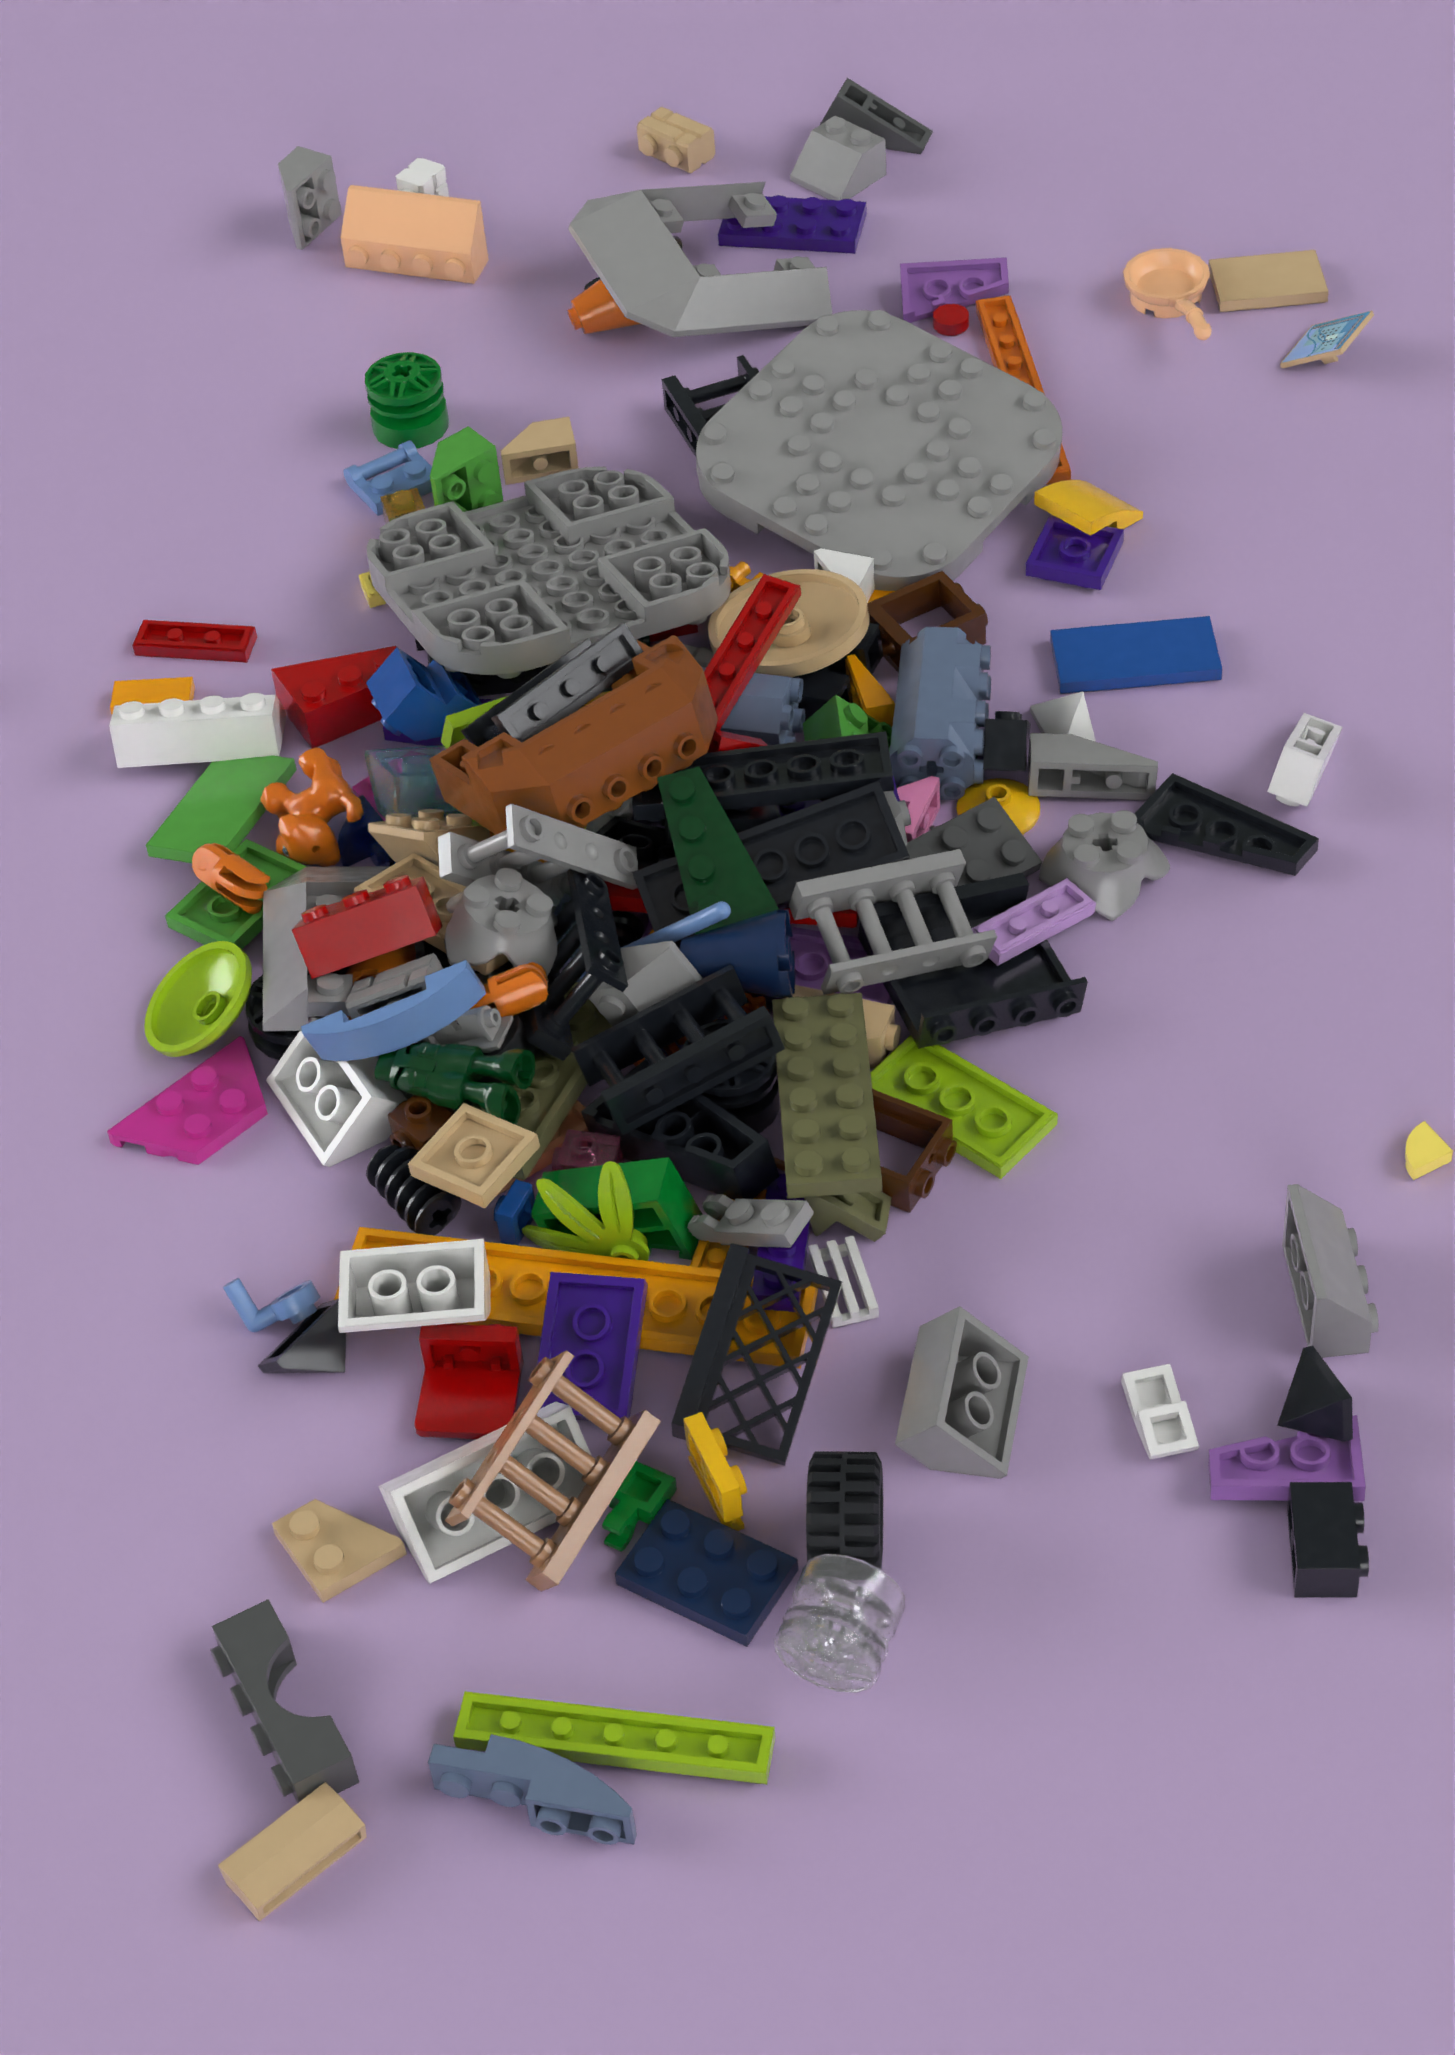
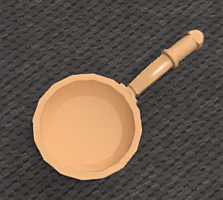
M1162 248L1140 253L1127 262L1123 270L1126 288L1130 291L1131 304L1137 311L1145 314L1146 309L1154 311V317L1176 318L1185 315L1186 321L1191 324L1194 334L1199 340H1207L1211 336L1212 329L1210 324H1207L1203 317V311L1195 305L1197 301L1200 303L1202 292L1210 278L1208 265L1199 256L1186 250Z

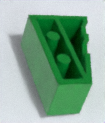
M670 1158L617 1163L623 1171L631 1195L634 1217L633 1229L640 1231L647 1238L650 1255L652 1248L679 1251V1259L692 1260L699 1239L692 1236V1233L687 1228V1224L694 1215L701 1216L703 1214ZM603 1165L543 1172L542 1178L549 1179L557 1184L603 1223L598 1205V1185ZM538 1191L531 1212V1216L538 1227L578 1236L557 1219L547 1207Z

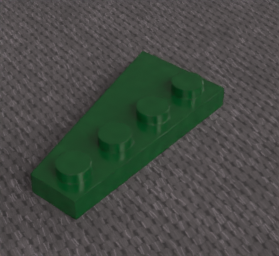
M700 767L657 777L690 915L721 901L728 903L731 908L729 917L696 932L695 935L777 909L780 910Z

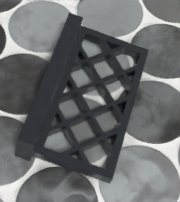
M731 1243L671 1423L672 1436L686 1440L684 1418L702 1412L707 1421L710 1411L728 1403L740 1425L722 1433L727 1449L785 1466L841 1290L842 1281L749 1254V1248ZM755 1270L775 1275L783 1290L759 1301L750 1286ZM786 1279L795 1281L797 1283L789 1286ZM809 1286L828 1291L824 1307L808 1315H805L794 1295ZM748 1295L752 1305L743 1309ZM788 1298L799 1319L775 1331L764 1309ZM757 1313L768 1335L744 1346L736 1331L738 1322ZM820 1318L815 1333L810 1323ZM804 1327L812 1341L811 1349L809 1352L791 1360L780 1338ZM732 1341H734L738 1350L728 1354ZM773 1342L785 1364L760 1375L749 1354ZM743 1357L754 1380L730 1391L721 1376L723 1368ZM806 1363L801 1378L796 1368ZM790 1372L798 1387L796 1396L777 1405L765 1383ZM719 1385L724 1395L714 1399ZM759 1387L770 1410L746 1421L734 1399ZM791 1409L788 1422L786 1423L781 1413ZM775 1417L784 1433L779 1450L758 1444L751 1428ZM744 1432L748 1441L736 1436Z

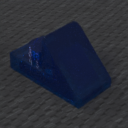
M361 795L358 798L361 800L364 811L363 816L357 822H348L346 818L338 835L342 865L349 867L370 857L375 866H392L395 864V861L368 832V823L384 820L367 799Z

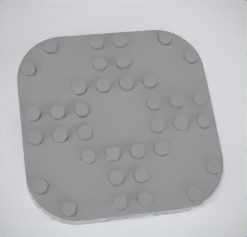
M884 310L845 311L821 316L817 321L802 330L705 424L698 437L696 446V472L699 479V488L705 499L714 509L727 518L756 534L765 527L814 554V550L822 548L874 558L873 575L875 590L896 591L940 571H943L954 581L983 551V541L1019 503L1027 505L1034 498L1035 491L1043 488L1053 477L1060 459L1062 423L1055 406L1043 392L901 318L890 315Z
M585 467L554 473L525 481V496L463 512L454 501L425 508L388 522L380 528L379 539H370L367 544L370 577L375 590L430 657L450 672L460 671L470 674L498 675L500 678L505 679L514 678L520 675L522 671L554 663L585 639L589 638L593 644L622 623L626 624L635 639L687 624L696 625L703 623L708 615L724 604L731 591L729 556L722 543L706 528L695 531L676 513L674 497L660 483L644 473L626 469L624 475L619 471H607L606 467Z

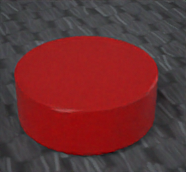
M958 304L939 306L933 312V327L935 331L945 336L962 334L969 327V312L964 306Z

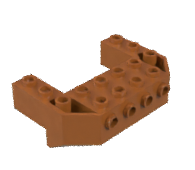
M674 635L653 647H649L636 640L644 652L632 658L634 669L612 684V691L524 742H520L505 732L479 747L464 738L429 758L444 801L494 834L507 830L506 806L510 804H515L584 829L589 822L606 812L620 808L623 802L638 793L654 788L658 784L657 777L686 769L694 760L708 752L718 717L703 668L679 638Z

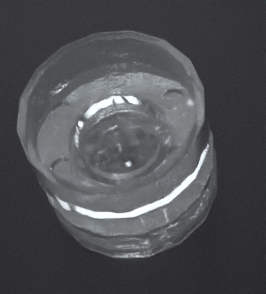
M823 1554L811 1558L803 1567L792 1594L793 1603L785 1611L783 1623L775 1635V1652L783 1664L796 1675L817 1686L837 1692L854 1693L870 1689L878 1680L881 1672V1663L888 1654V1642L895 1635L905 1610V1595L896 1581L881 1569L863 1560L836 1554Z

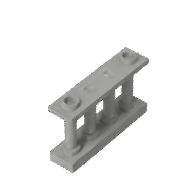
M515 804L506 806L507 830L481 842L453 832H448L438 837L439 876L441 879L467 887L478 878L496 875L497 871L502 868H512L520 872L522 879L537 886L545 895L552 899V912L556 916L572 898L567 877L569 869L584 874L588 872L594 873L604 881L631 890L638 888L632 872L638 870L636 847ZM510 848V849H513V850H516V851H514V852H509V851H506V850ZM542 859V860H545V861H547V862L542 863V862H539L538 860Z
M960 849L796 882L789 903L794 920L810 917L816 920L833 963L828 966L821 985L824 995L835 992L849 994L863 986L960 965L974 967L988 959L997 939L995 930L973 933L954 888L957 886L966 865ZM928 892L939 895L956 938L938 942L932 941L914 895ZM890 900L898 903L915 944L914 947L895 951L891 950L873 904ZM847 909L857 911L874 955L850 959L832 912Z

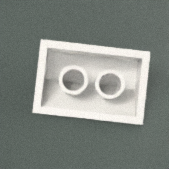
M310 1016L308 1018V1023H311L325 1016ZM299 1031L266 1079V1082L322 1165L331 1167L386 1141L392 1134L387 1115L407 1099L400 1090L392 1088L390 1082L375 1078L374 1071L378 1061L377 1057L350 1061L322 1060L302 1034V1031Z
M484 1239L340 1251L339 1333L485 1321L491 1312L490 1270Z

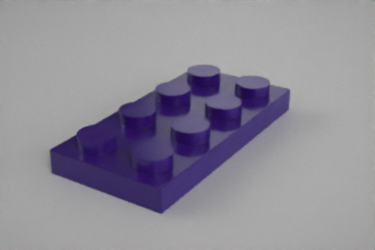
M782 195L765 196L777 213L774 226L743 228L736 218L722 219L718 231L719 246L855 254L867 215L866 202L851 199L824 200L817 197L787 198Z

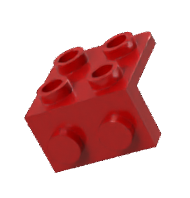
M455 1323L421 1326L419 1342L425 1371L414 1424L416 1433L421 1437L478 1439L507 1425L516 1412L524 1363L518 1327L501 1324L460 1325Z

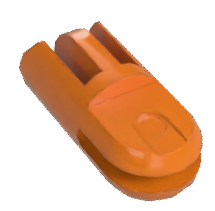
M208 843L196 849L192 857V868L198 879L245 912L250 914L258 913L263 905V902L259 899L263 898V892L268 889L266 883L270 881V876L224 845Z
M530 962L489 977L487 983L484 984L486 994L470 1009L488 1005L492 1009L496 1008L500 1012L501 1017L514 1016L534 1008L547 999V973L540 964Z

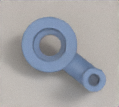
M239 1278L223 1286L224 1291L245 1326L251 1332H259L277 1321H283L288 1318L292 1324H296L317 1311L314 1303L321 1297L312 1281L308 1280L293 1287L269 1305L258 1310Z

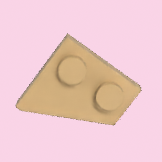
M317 1499L308 1502L272 1523L275 1536L322 1603L407 1555L401 1538Z

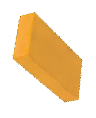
M193 677L114 681L110 703L111 714H113L114 706L130 701L147 704L161 703L171 698L181 699L182 701L193 700L195 692Z

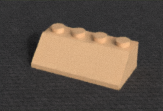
M357 185L349 186L340 237L345 267L475 284L489 260L481 201Z

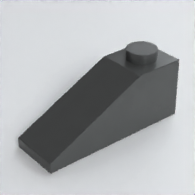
M849 78L845 80L820 123L821 125L829 118L837 116L884 138L886 149L915 154L922 153L933 133L931 129Z

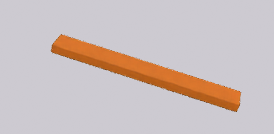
M1011 296L976 300V314L994 367L1044 393ZM1062 443L1058 467L1046 485L1071 480V469Z

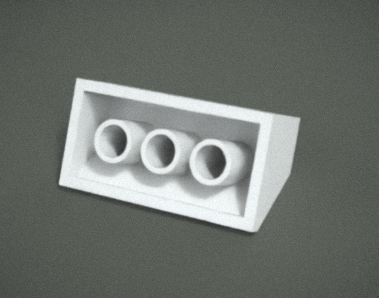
M249 693L242 697L223 698L214 695L205 697L202 700L190 701L171 698L161 703L147 704L130 701L114 706L109 728L117 768L214 762L272 755L279 756L286 723V711L276 695H263L261 693Z
M554 1402L538 1411L536 1414L538 1417L591 1455L571 1406ZM507 1425L379 1486L400 1536L430 1584L512 1544L473 1514L469 1519L453 1527L445 1521L454 1507L448 1503L452 1493L465 1478L469 1480L473 1478ZM526 1432L510 1454V1456L568 1499L572 1496L577 1498L586 1485L581 1480L582 1474ZM500 1473L497 1474L484 1494L485 1498L533 1533L557 1522L556 1514Z

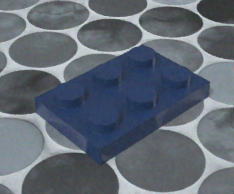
M667 1499L615 1572L616 1585L748 1647L799 1569L797 1558Z

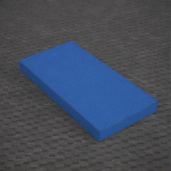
M1210 616L1050 630V642L1060 694L1222 680V665Z

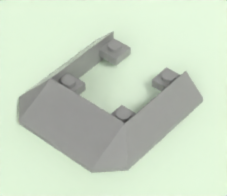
M765 182L641 189L587 200L569 225L568 230L624 316L668 336L684 337L809 326L821 316L832 314L827 267L815 268L808 257L796 256L793 258L776 259L773 271L721 275L714 264L692 265L671 233H681L685 221L736 218L743 228L774 226L777 213L763 195Z
M390 866L305 867L263 892V1031H302L301 1026L308 1024V1017L328 1016L340 1010H343L346 1016H350L345 1003L349 994H351L350 991L353 986L352 974L338 975L328 973L311 979V976L307 975V966L292 929L302 919V912L322 904L330 905L342 901L344 897L354 893L355 887ZM508 961L486 976L481 973L475 974L484 985L489 977L514 967ZM521 1012V1013H519V1014H517V1015L519 1016V1018L521 1019V1021H522L523 1024H524L523 1015H522V1012Z

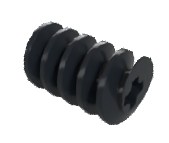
M388 1145L379 1149L367 1166L366 1177L368 1182L377 1189L380 1196L386 1199L388 1205L396 1210L398 1216L406 1221L407 1226L412 1231L426 1235H436L441 1232L459 1212L462 1203L461 1198L411 1176L408 1163L419 1152L417 1148L413 1146L401 1148L398 1145Z

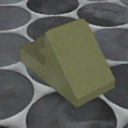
M883 1192L804 1197V1200H807L814 1211L810 1222L815 1236H819L836 1221L874 1242L886 1234L892 1197Z

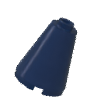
M777 909L681 939L680 951L702 978L731 964L736 971L744 993L783 999L793 997V994H795V954L791 948L790 937H793L788 909Z

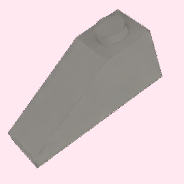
M1030 733L1027 765L1028 796L1148 800L1156 789L1158 761L1073 734Z

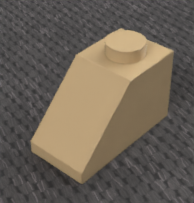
M569 416L532 422L501 450L506 485L521 483L578 468L576 443Z

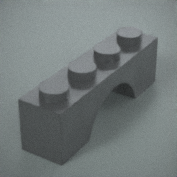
M269 1599L213 1625L212 1628L218 1646L210 1649L214 1662L223 1678L230 1674L233 1676L237 1685L231 1687L230 1691L241 1715L244 1717L252 1713L257 1724L250 1727V1730L262 1756L272 1752L277 1765L271 1767V1771L283 1797L293 1793L297 1803H299L325 1782L336 1793H340L360 1783L352 1755L331 1715L320 1717L300 1716L285 1710L276 1702L277 1692L282 1681L297 1663L289 1637Z

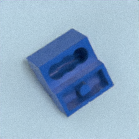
M398 647L395 648L366 682L373 696L371 703L382 715L380 721L383 726L394 735L400 736L403 733L413 741L442 737L446 716L482 704L467 675L460 671H447L443 665L434 659L426 667Z

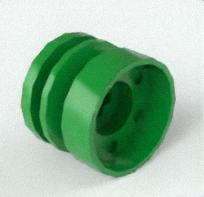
M414 352L395 353L379 359L369 367L365 373V388L368 403L371 406L370 416L373 433L380 443L389 448L398 449L399 444L410 440L416 449L433 444L443 437L449 427L446 399L444 398L441 367L435 359L425 354Z

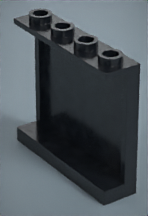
M1017 873L954 888L971 928H974L1025 901L1029 883L1023 873ZM933 892L914 895L932 941L938 942L956 938L939 895ZM890 900L873 904L891 950L895 951L914 947L915 944L898 903ZM860 921L858 939L867 956L874 955ZM1045 940L998 966L988 958L974 967L960 965L882 983L918 1049L1079 1013L1082 1009L1088 981L1086 977L1071 980L1048 940Z

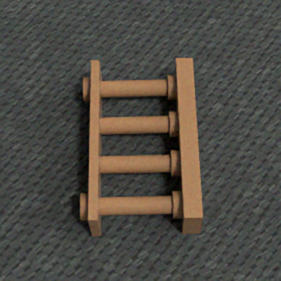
M567 1350L552 1359L544 1357L534 1368L528 1378V1381L533 1384L532 1388L471 1480L465 1478L452 1493L448 1503L454 1507L445 1519L453 1527L469 1519L473 1514L530 1556L529 1562L534 1567L525 1580L541 1592L559 1585L661 1422L646 1409L629 1418L626 1416L619 1418L564 1377L562 1374L574 1357ZM551 1392L608 1434L607 1440L612 1444L603 1458L601 1456L592 1457L536 1415ZM525 1432L582 1474L581 1480L586 1485L577 1498L572 1496L568 1499L510 1456ZM498 1473L502 1474L557 1515L556 1521L560 1526L551 1539L546 1537L542 1540L484 1497V1494Z

